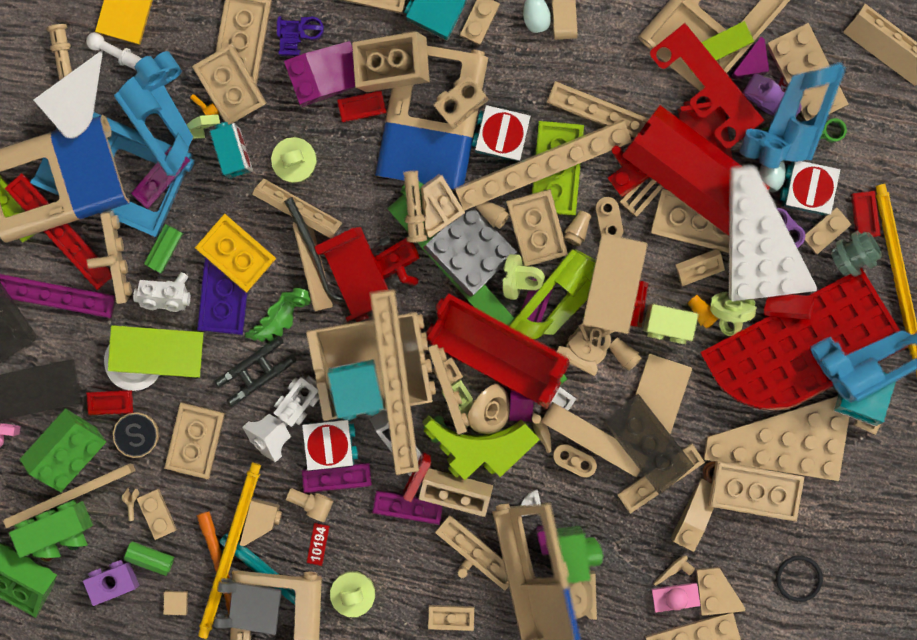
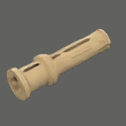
M66 24L46 27V30L50 33L52 44L50 50L55 54L59 81L72 72L68 53L71 45L67 42Z
M406 171L403 174L408 212L405 218V222L408 224L409 235L407 242H421L427 240V236L424 234L423 222L425 221V216L421 214L418 171Z

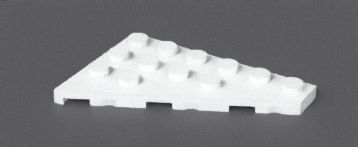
M754 166L731 168L729 299L731 301L817 291V286L757 169Z

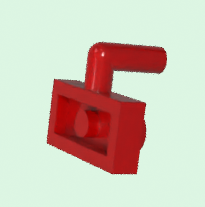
M614 146L612 153L622 168L609 176L608 180L619 195L623 197L647 180L649 176L622 157L623 152L619 146Z
M407 238L374 257L384 279L397 273L400 282L412 286L418 284V278L407 275L405 271L406 266L420 259L414 242H407Z
M639 281L630 326L642 328L648 282Z

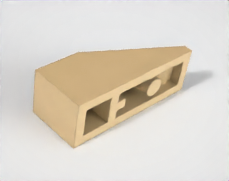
M702 478L697 484L671 536L673 542L693 552L706 529L714 507L708 506L712 484Z

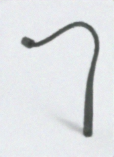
M293 197L284 200L314 258L325 291L332 299L345 302L344 297H338L333 294L327 284L320 257L315 250L312 237ZM386 236L380 239V242L371 250L373 255L379 247L383 246L384 248L392 244L389 237Z

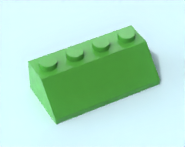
M0 544V598L36 618L54 586L57 574L53 573L49 568L36 564L29 557L19 558L18 553L13 551L12 548Z

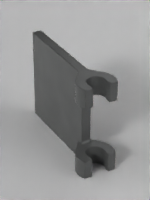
M222 578V582L218 584V592L232 593L230 614L219 613L218 617H215L214 627L237 628L276 635L282 590L239 583L232 579Z

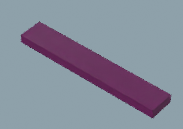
M0 274V297L112 318L116 298L114 295Z

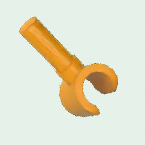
M193 94L190 97L200 106L205 115L220 114L213 103L206 106L196 95Z

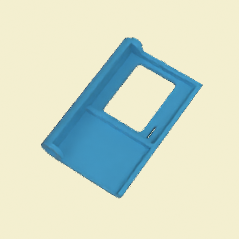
M93 112V118L101 116L100 114ZM107 118L111 127V137H108V142L113 158L117 150L122 149L156 164L158 162L137 130ZM155 138L164 153L173 146ZM187 153L186 157L190 162L170 184L157 212L130 202V204L111 209L114 210V215H118L119 222L157 237L186 172H190L193 168L195 160L192 159V154ZM43 158L35 177L30 183L59 195L47 158Z

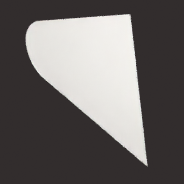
M103 50L34 99L36 104L67 138L79 136L92 121Z

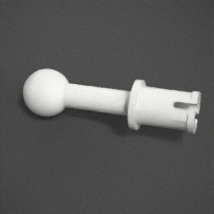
M97 32L90 33L87 36L86 44L90 49H101L118 58L120 65H126L136 70L134 66L142 58L131 53L130 49L125 48L122 51L105 42L104 37Z

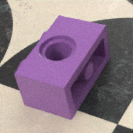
M118 560L109 564L110 569L101 571V568L88 573L89 577L83 580V583L93 606L135 590L140 586L131 563H123L122 560ZM106 576H112L115 579V586L107 585Z

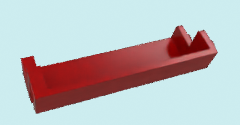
M659 105L623 153L622 157L730 237L731 168L743 166ZM764 183L766 189L769 190L770 187Z
M449 293L445 299L441 298L436 307L438 320L436 324L430 325L426 333L429 345L434 346L437 344L438 348L443 347L445 353L548 409L559 390L560 380L570 365L569 358Z

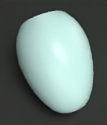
M525 0L523 16L527 28L533 33L547 30L551 24V14L544 0Z
M781 161L780 166L776 169L761 165L758 173L762 181L770 187L768 192H776L782 187L786 174L784 161Z

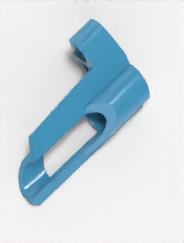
M165 51L154 59L152 56L140 59L134 66L137 74L129 79L114 97L166 174L175 176L188 153L193 136L165 88L166 84L176 79L182 72L171 53ZM150 114H158L175 138L174 144L167 156L145 125L146 117Z
M837 63L826 68L792 76L768 132L747 129L740 153L748 158H758L762 165L775 169L780 166L783 160H812L843 77L844 66L841 63ZM828 84L819 112L812 119L799 122L796 119V114L805 89Z
M899 331L846 356L842 352L839 343H835L831 337H827L810 347L824 374L832 381L837 392L849 402L859 401L917 369V358L887 375H884L877 363L909 344L917 345V333L912 335L905 331Z

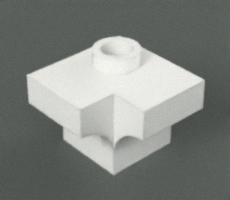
M268 414L258 422L249 421L243 426L248 439L262 455L274 462L282 457V446L291 437L283 421Z

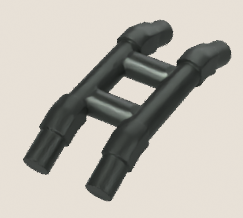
M280 336L274 338L213 381L218 389L238 375L245 383L246 387L226 400L230 407L242 401L297 361L296 357L291 354L273 368L271 367L265 356L284 343ZM258 362L265 373L256 380H253L246 369Z

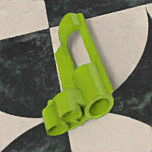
M572 249L510 324V327L532 339L540 338L543 334L554 335L587 301L596 260L583 252ZM556 283L567 291V295L544 322H533L527 319Z

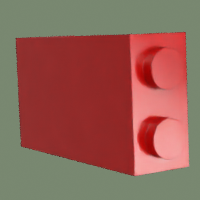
M709 98L705 99L706 103L697 104L696 102L697 108L701 111H707L711 107V100ZM690 101L684 102L683 106L678 109L679 119L732 158L731 148H725L715 136V130L726 121L725 111L722 107L719 106L707 117L701 118L691 107ZM725 127L721 132V136L725 141L729 142L728 128Z
M355 227L314 247L318 255L325 254L351 313L350 316L346 317L347 322L355 320L357 323L368 319V314L373 312L370 293L389 289L362 228Z

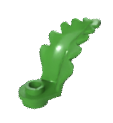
M294 288L292 292H282L279 300L269 307L267 311L268 316L260 320L259 323L261 325L255 326L253 330H249L244 336L254 341L259 339L261 342H264L265 338L268 341H272L273 334L281 337L283 335V328L290 329L293 325V310L295 306L305 307V305L310 304V293L300 288Z

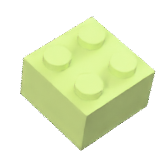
M648 304L643 331L648 332L647 337L663 340L664 336H669L671 342L686 344L687 340L693 341L698 314Z

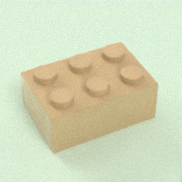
M415 31L352 42L356 88L365 92H372L430 82L426 37Z

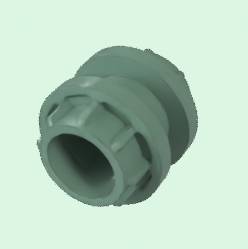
M856 231L851 234V242L846 243L845 240L841 239L836 242V248L832 249V258L844 276L852 274L854 277L862 274L860 270L862 266L866 264L872 269L877 266L876 261L881 259V250L869 232L860 233Z

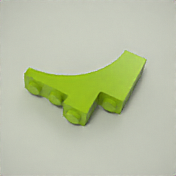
M427 416L422 421L426 427L424 432L432 440L436 437L441 442L439 447L448 456L452 453L447 459L450 465L448 467L450 472L456 478L461 476L464 480L484 462L486 463L483 466L492 475L496 472L501 477L540 440L522 420L503 431L488 435H458L457 432L442 426L430 416Z

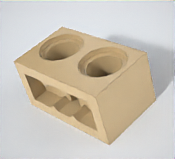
M470 75L466 78L464 76L459 78L454 83L455 87L449 92L445 91L440 94L436 99L437 102L434 104L454 129L489 100ZM467 88H474L475 93L473 97L464 98V91ZM451 102L456 103V111L447 113V105Z

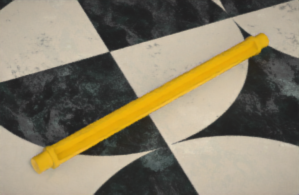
M886 184L875 186L877 192L876 199L894 275L905 331L913 335L917 333L915 312L889 192H887ZM909 344V354L912 355L914 360L917 358V345Z
M251 462L250 469L246 472V480L205 612L199 624L198 636L200 638L207 639L209 632L213 628L212 624L222 592H218V584L222 582V578H227L253 492L260 477V464Z

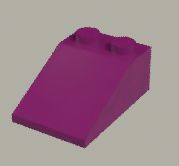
M350 41L304 53L284 61L301 107L356 88L353 48Z

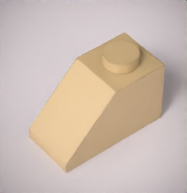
M258 499L251 500L240 542L241 546H245L271 531L275 524L279 525L282 512L279 511L280 505Z

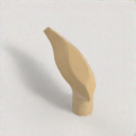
M532 413L534 431L545 446L548 454L551 452L549 429L546 424L541 422V416Z
M682 556L674 561L653 584L656 586L669 576L676 574L680 569L691 575L695 568L686 562L687 556Z

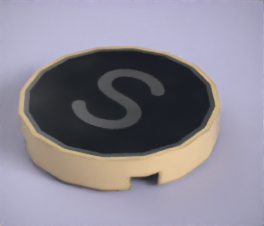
M140 412L129 413L121 417L115 424L113 431V440L117 449L124 455L132 458L143 457L152 452L159 439V430L155 421Z

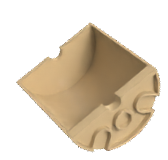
M417 312L398 315L410 406L433 402L432 395L436 394L434 381L429 379V373L432 372L430 354L425 355V351L428 350L426 332L421 333V328H424L422 314L418 315ZM374 320L307 331L323 420L338 419L328 378V369L371 359L375 361L384 402L383 409L380 411L386 410Z

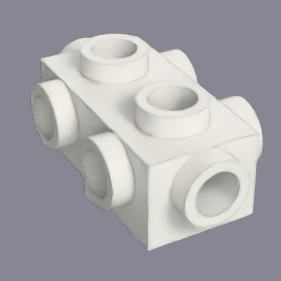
M181 272L174 282L140 280L138 289L135 288L133 300L134 302H139L140 307L149 310L166 309L173 312L185 310L186 306L190 305V292H187L185 286L188 276Z
M302 376L300 379L295 377L288 386L290 390L286 397L281 396L274 405L277 408L274 414L284 422L286 427L288 425L293 427L295 423L300 425L307 416L304 412L309 405L314 407L319 400L316 380L310 376L307 378ZM302 388H307L309 390V394L307 396H303L301 394Z

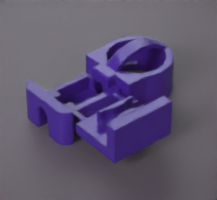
M279 16L277 18V35L280 38L279 55L299 56L298 42H301V39L311 41L320 39L324 34V25L321 20L312 16L301 17V21L282 20V17ZM310 21H316L317 23H320V25L306 24ZM306 29L321 30L314 37H310L304 32Z

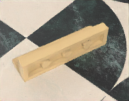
M864 4L854 20L844 30V33L911 84L917 86V42L867 4Z

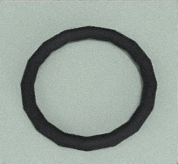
M802 555L792 556L786 559L778 568L776 582L779 591L788 600L806 602L814 598L820 591L823 576L819 565L811 558ZM803 560L809 562L816 569L818 583L811 594L797 598L789 595L784 590L781 584V574L787 564Z

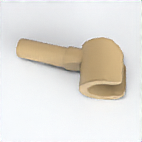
M127 488L122 495V500L128 507L129 521H134V502L139 496L138 489H135L131 495L129 488Z

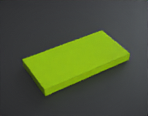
M539 121L536 155L583 136L584 125ZM581 163L533 182L532 194L550 189L557 214L576 216Z
M111 325L108 371L200 378L203 332Z

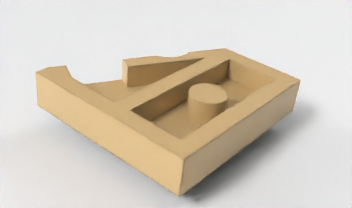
M437 175L421 186L425 234L430 238L463 215L465 211L442 175Z
M719 567L696 569L700 613L702 616L745 611L744 605Z

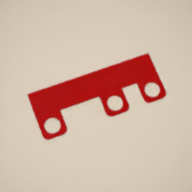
M686 23L682 24L650 51L651 58L661 69L667 68L681 57L705 86L704 89L690 100L691 107L701 118L707 117L719 106L727 113L730 118L715 130V136L725 148L734 146L745 137L747 129H755L764 121L762 116ZM665 47L671 51L669 61L661 62L658 60L657 51L660 48ZM702 96L708 97L711 100V107L707 111L699 110L696 105L698 98ZM725 127H732L736 131L734 140L728 142L722 138L721 132Z

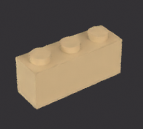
M429 468L423 479L419 500L485 517L494 485L468 478L464 480L460 476L456 478L452 474Z

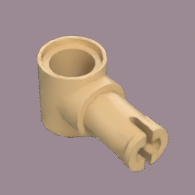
M293 488L290 489L286 498L287 501L303 507L304 511L307 512L306 515L321 522L326 521L334 500L318 493L308 495Z

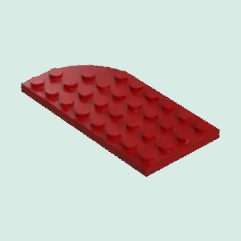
M860 268L862 274L854 277L852 274H849L809 295L813 296L815 301L810 320L768 316L700 352V355L718 386L734 400L761 410H783L795 407L834 386L813 356L810 349L811 346L827 337H831L835 343H839L842 352L846 356L900 330L867 275ZM906 346V347H904V348L898 350L897 352H895V353H893V354L887 356L886 358H884V359L878 361L877 363H879V362H881V361H883V360H885V359L891 357L892 355H894V354H896V353H898V352H900V351H902V350L908 348V346Z

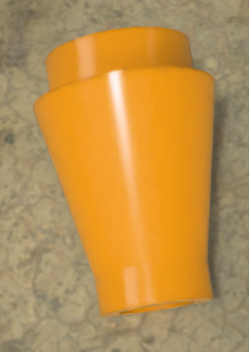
M698 295L687 303L692 312L698 314L697 321L700 326L708 329L719 319L710 311V305Z

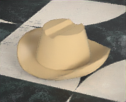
M493 384L474 400L468 413V422L473 430L481 434H494L505 426L510 413V399L506 390L499 384Z

